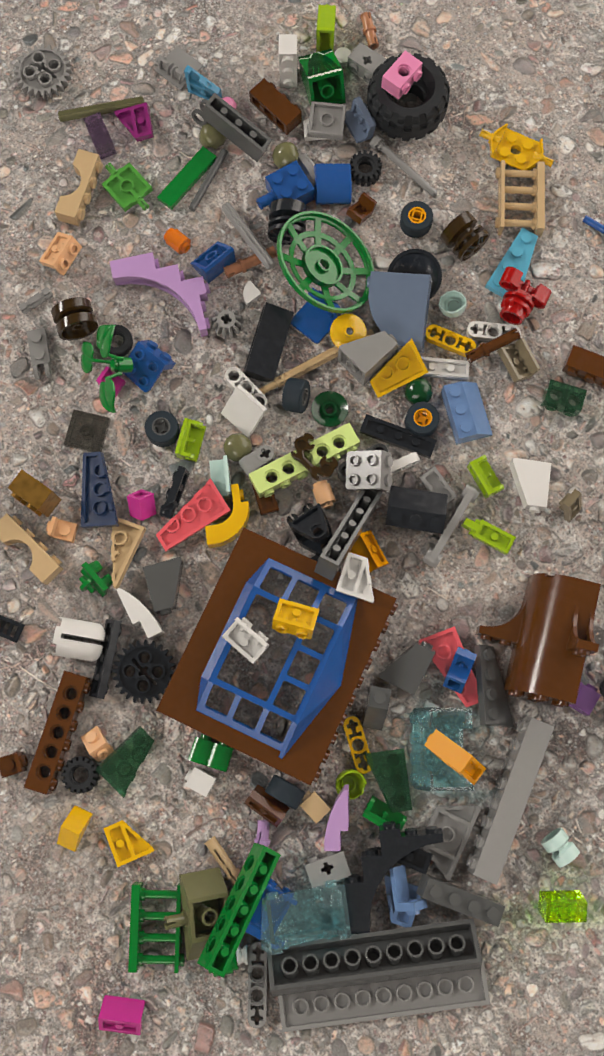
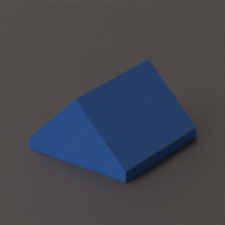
M217 241L190 264L209 284L224 272L223 267L236 262L233 247Z

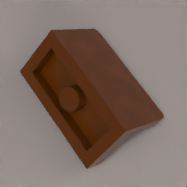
M257 785L244 804L277 828L290 808L265 792L266 789L262 786Z

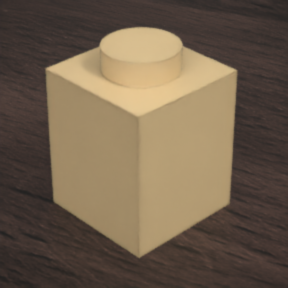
M308 790L300 803L301 808L316 824L331 810L329 805L315 790L312 793Z

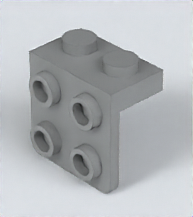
M384 450L349 451L346 456V488L349 490L376 489L383 492L390 491V486L392 485L391 467L393 465L391 453Z

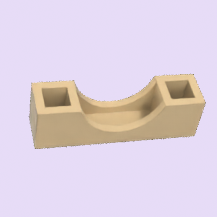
M78 149L73 162L76 174L81 177L80 185L73 193L60 196L54 211L59 221L79 226L81 220L85 217V208L90 204L92 190L96 188L98 174L103 169V163L99 154Z
M6 513L0 519V540L7 546L15 543L27 544L32 552V563L29 570L42 583L48 585L64 570L60 566L62 562L54 554L50 556L47 553L49 549L41 541L37 543L33 539L36 535L28 528L25 530L21 526L23 522L17 516L11 517Z

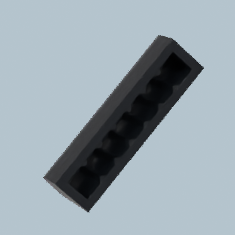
M268 302L265 303L243 370L247 377L265 382L274 380L294 312Z

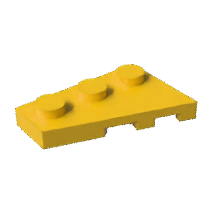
M411 338L369 380L378 398L428 373L413 339Z

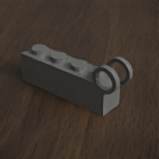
M216 93L209 100L203 99L199 104L200 109H194L191 113L193 120L197 124L203 126L209 123L256 162L259 161L272 142L268 135ZM196 114H199L204 121L199 120Z

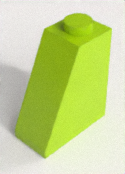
M326 4L318 6L316 52L332 49L334 52L336 5Z

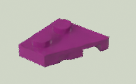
M146 102L114 111L117 118L137 142L154 137L149 106Z

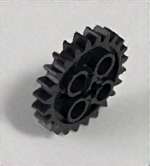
M137 640L136 646L129 643L130 650L122 648L125 654H117L121 660L120 662H114L118 669L112 670V672L117 673V676L112 679L119 681L115 687H122L120 694L127 693V700L133 696V703H137L139 698L141 704H145L146 699H148L149 703H153V697L159 701V694H164L171 680V675L175 672L172 668L176 664L170 663L174 657L166 656L169 650L162 651V644L156 648L155 641H152L151 645H149L148 640H145L143 645L139 640ZM144 653H149L150 660L147 663H142L141 656ZM134 658L143 668H148L147 673L157 682L156 685L147 676L141 675L143 672L133 662ZM130 666L135 668V674L132 677H128L126 674ZM157 667H162L163 675L156 678L154 670ZM146 680L149 685L148 689L141 691L139 685L142 681Z

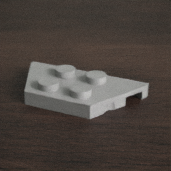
M478 805L436 806L427 827L437 826L442 828L444 842L426 845L423 849L433 854L432 861L449 881L482 808Z

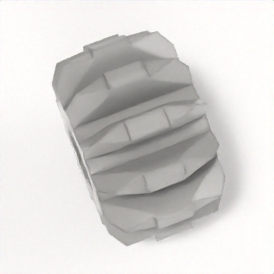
M230 306L227 310L222 307L221 312L215 311V317L211 319L213 322L212 329L216 330L217 335L222 334L224 339L227 335L233 338V333L239 334V329L243 327L241 323L242 316L238 315L237 309L232 311Z

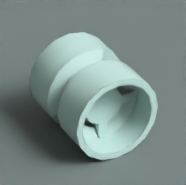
M561 827L550 832L541 841V845L547 853H552L551 858L559 868L566 866L580 854L575 844L568 842L569 836Z

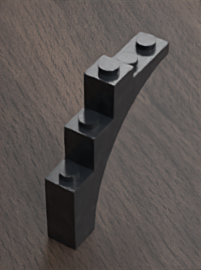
M387 821L379 826L381 850L367 848L365 851H362L363 876L351 874V876L344 879L343 886L349 934L370 932L372 900L378 885L387 871L410 852L426 845L444 842L442 828L437 826H428L425 830L406 828L405 831L401 832L400 823L395 824L394 821Z

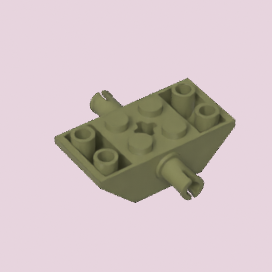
M220 867L179 874L182 912L180 914L164 916V921H166L164 927L166 930L184 927L187 961L200 957L229 897Z

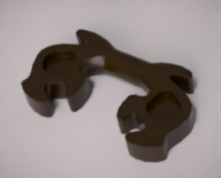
M305 433L294 441L296 453L291 451L292 458L300 462L309 471L311 477L317 481L319 480L318 475L325 478L331 477L334 470L338 468L336 458L332 457L331 462H327V457L324 456L319 461L320 466H314L304 455V452L310 453L314 449L315 445H310L308 442H313L314 437L309 433Z

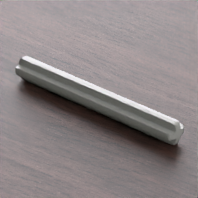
M229 202L223 204L222 211L265 268L268 270L274 268L275 261Z

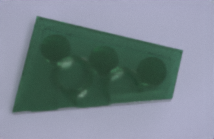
M139 726L96 768V771L124 798L127 793L126 790L131 781L133 782L140 764L144 762L154 740Z
M404 748L365 753V758L391 813L413 810Z

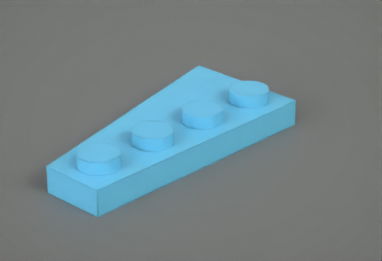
M522 227L485 288L503 298L504 294L508 291L499 285V281L505 268L509 266L523 272L521 280L525 281L538 236Z

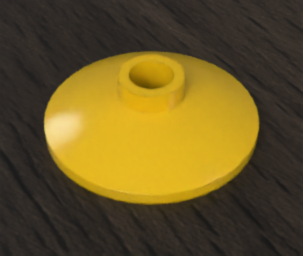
M354 314L338 316L330 327V338L337 348L343 344L364 338L367 335L364 322ZM347 328L352 329L351 335L346 333Z

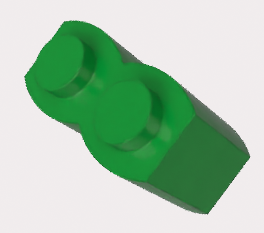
M201 734L200 737L195 736L188 760L227 772L234 748L222 742H213L211 737Z

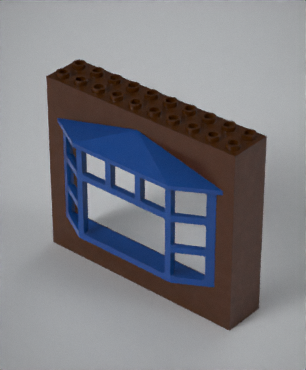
M243 528L156 711L311 786L313 781L317 783L322 769L319 768L321 762L325 764L329 757L330 750H328L330 743L334 745L339 735V732L336 731L338 725L343 726L347 714L344 712L347 706L351 707L356 698L353 695L355 688L360 689L364 677L361 675L364 669H369L373 661L370 658L372 651L377 652L381 641L378 638L381 633L385 634L390 624L387 622L388 616H393L398 604L395 603L397 598L373 587V603L337 592L336 588L341 572L338 571L331 581L314 572L317 561ZM273 569L291 577V581L281 599L288 600L296 583L299 581L319 591L312 607L318 609L325 594L346 603V607L338 624L332 623L320 616L317 617L316 622L334 630L324 654L303 646V639L296 638L268 700L264 701L218 679V674L232 647L222 635L235 622V619L237 617L241 620L243 617L246 618L256 595H260L278 604L279 597L260 589L269 570ZM297 651H302L320 660L310 684H306L287 674ZM283 681H287L306 691L295 715L273 705ZM214 684L235 694L228 715L206 705ZM241 698H245L263 707L262 714L255 728L234 719ZM270 711L292 722L283 742L261 732Z

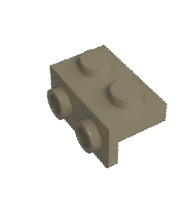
M520 338L514 344L501 347L497 351L514 383L531 378L540 370V366L524 338Z

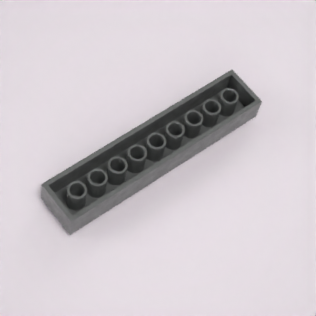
M474 918L266 946L272 997L480 969L482 965Z

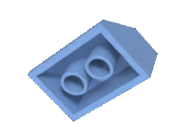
M460 381L444 385L441 396L456 445L492 436L493 434L477 383Z

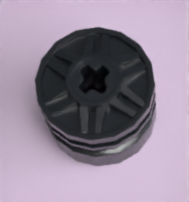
M281 198L271 202L269 205L268 238L277 243L278 234L287 220L295 214L307 211V206L303 202L292 198ZM306 220L293 224L298 235L306 232ZM288 230L283 235L282 245H291L293 241Z

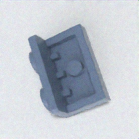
M360 96L353 99L351 110L346 111L345 124L356 143L373 138L376 128V121L370 115L367 104L362 101Z

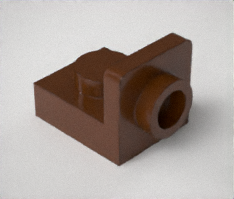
M23 751L0 757L2 778L27 771L28 759L25 754L23 755Z

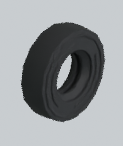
M115 324L113 336H122L123 344L119 347L111 346L109 353L123 357L131 351L133 337L126 327Z

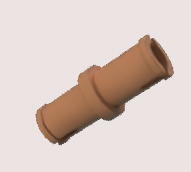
M364 12L360 15L364 28L363 35L366 36L368 47L375 50L379 47L376 37V26L373 25L371 13Z

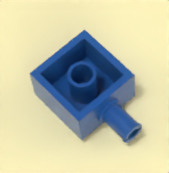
M296 160L265 177L266 189L269 193L257 198L256 202L261 210L270 205L271 202L281 198L296 199L306 205L315 199V189Z

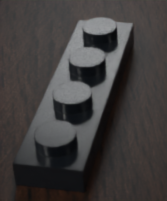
M366 414L359 432L412 453L417 452L418 455L429 459L437 442L436 439L416 435L409 429Z
M106 619L104 627L105 639L104 642L101 641L103 646L102 654L96 662L89 693L90 697L104 699L108 692V680L113 670L112 663L117 653V641L122 631V621Z

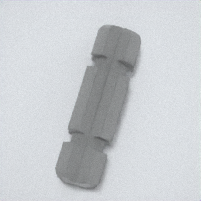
M46 287L41 290V293L38 292L29 298L26 303H21L19 308L22 313H29L31 308L35 309L44 303L46 298L48 300L53 297L51 290Z

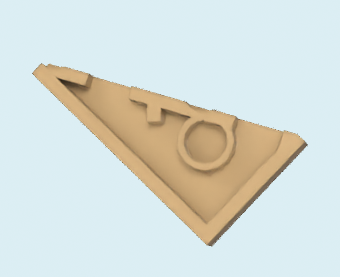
M118 518L119 526H113L111 533L113 588L115 589L119 588L146 531L145 527Z

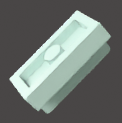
M224 455L223 459L209 461L212 481L222 497L227 498L232 497L229 461L227 455Z

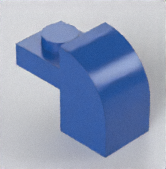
M458 647L443 686L461 694L477 654L472 653L468 649Z

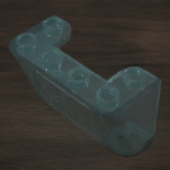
M414 708L409 716L411 723V785L416 790L474 791L472 783L468 781V784H466L464 777L424 746L428 736L437 729L463 748V729H473L472 708Z

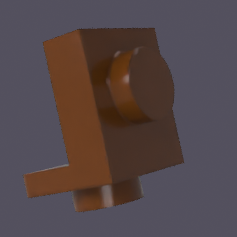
M363 192L358 202L348 208L346 215L360 225L372 216L377 202Z

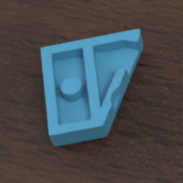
M186 66L184 73L188 92L207 100L214 93L222 98L221 88L192 67Z

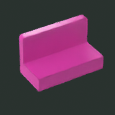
M105 995L98 1017L99 1030L140 1035L145 1000Z

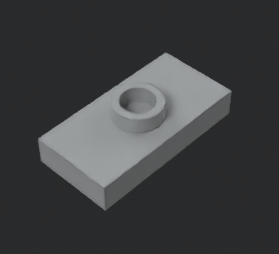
M435 466L418 477L428 491L448 494L447 504L457 497Z

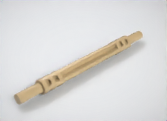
M372 329L367 330L366 337L374 334ZM333 346L274 378V381L259 388V390L266 394L277 387L278 389L283 387L289 378H299L338 357V348Z

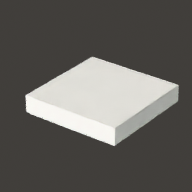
M238 385L221 414L245 436L250 437L266 413L267 408L241 385Z

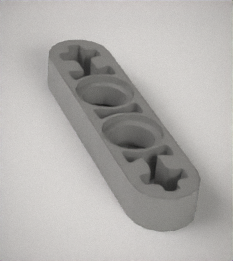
M256 940L250 945L248 963L247 1019L249 1025L256 1029L264 1026L267 1017V945L261 940ZM257 945L260 946V949L264 950L260 954V961L264 960V963H252V960L256 961V952H253V950L256 949ZM255 967L263 969L264 975L261 978H255L252 975V970ZM260 989L263 992V998L258 1001L254 1000L252 997L253 990ZM255 1006H260L259 1016H263L259 1022H255V1018H251V1016L255 1015Z

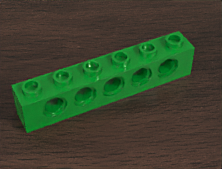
M253 844L197 964L224 978L281 856L279 853L264 845Z

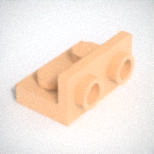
M57 232L39 262L44 266L55 269L60 275L64 276L82 249V246L73 236Z

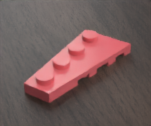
M211 478L156 534L166 552L201 531L205 526L212 524L231 512Z
M455 626L418 640L420 643L426 641L433 645L432 649L435 650V655L432 661L445 678L457 648H463ZM472 669L462 693L460 694L455 691L466 708L478 703L477 680Z

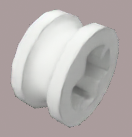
M244 945L243 948H240V946L237 948L238 966H241L242 963H245V965L249 963L247 945Z

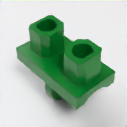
M97 560L90 564L87 562L82 564L80 572L83 576L79 578L82 585L79 589L82 592L88 589L91 594L97 591L101 597L107 595L108 589L113 585L112 577L109 574L102 578L97 575L103 569Z

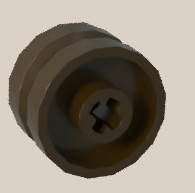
M69 298L57 303L51 310L54 323L57 324L56 329L59 338L71 341L85 338L94 333L98 328L91 302L87 298Z

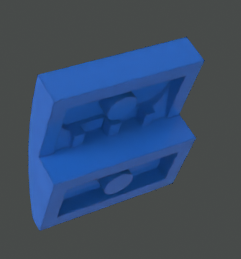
M315 164L316 185L314 189L316 205L351 204L352 180L350 164Z

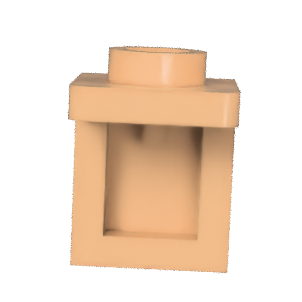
M95 726L81 737L89 755L97 762L107 758L114 752L113 747L107 742L98 726Z

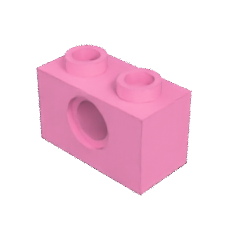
M405 50L382 76L381 87L399 100L403 94L406 95L413 82H417L422 76L423 63Z

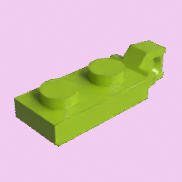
M466 517L461 525L470 531L468 534L474 539L505 555L508 554L516 538L484 520L476 519L474 522Z

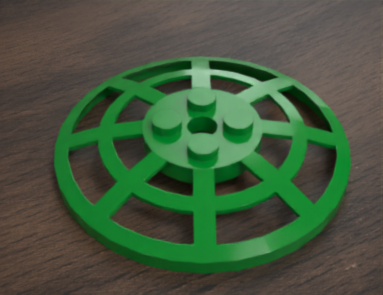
M304 211L295 214L287 220L278 234L276 244L277 257L282 272L293 289L307 302L324 311L348 313L361 307L369 299L367 277L370 276L371 271L375 270L369 251L359 236L344 222L323 212ZM314 220V231H306L298 235L293 227L294 223ZM321 222L340 231L346 236L345 239L339 243L331 236L322 233ZM287 230L293 238L289 247V255L282 252V238ZM313 237L314 245L307 248L302 240ZM321 239L329 242L335 249L332 250L322 245ZM350 243L355 246L360 254L365 268H355L350 255L345 250ZM296 245L303 252L302 260L294 258ZM340 253L344 257L348 265V268L343 267L342 262L338 257ZM285 262L290 263L292 272L296 277L297 281L300 283L299 285L291 276ZM295 266L303 268L307 276L304 280L298 274ZM343 275H350L348 287L339 282ZM356 275H366V288L362 297L352 292L356 283ZM313 282L320 286L323 294L316 292L309 285ZM335 286L342 294L330 296L328 288ZM306 289L312 295L325 300L327 305L315 300L314 298L309 296L304 290ZM347 296L357 302L349 308H335L333 301L342 300Z

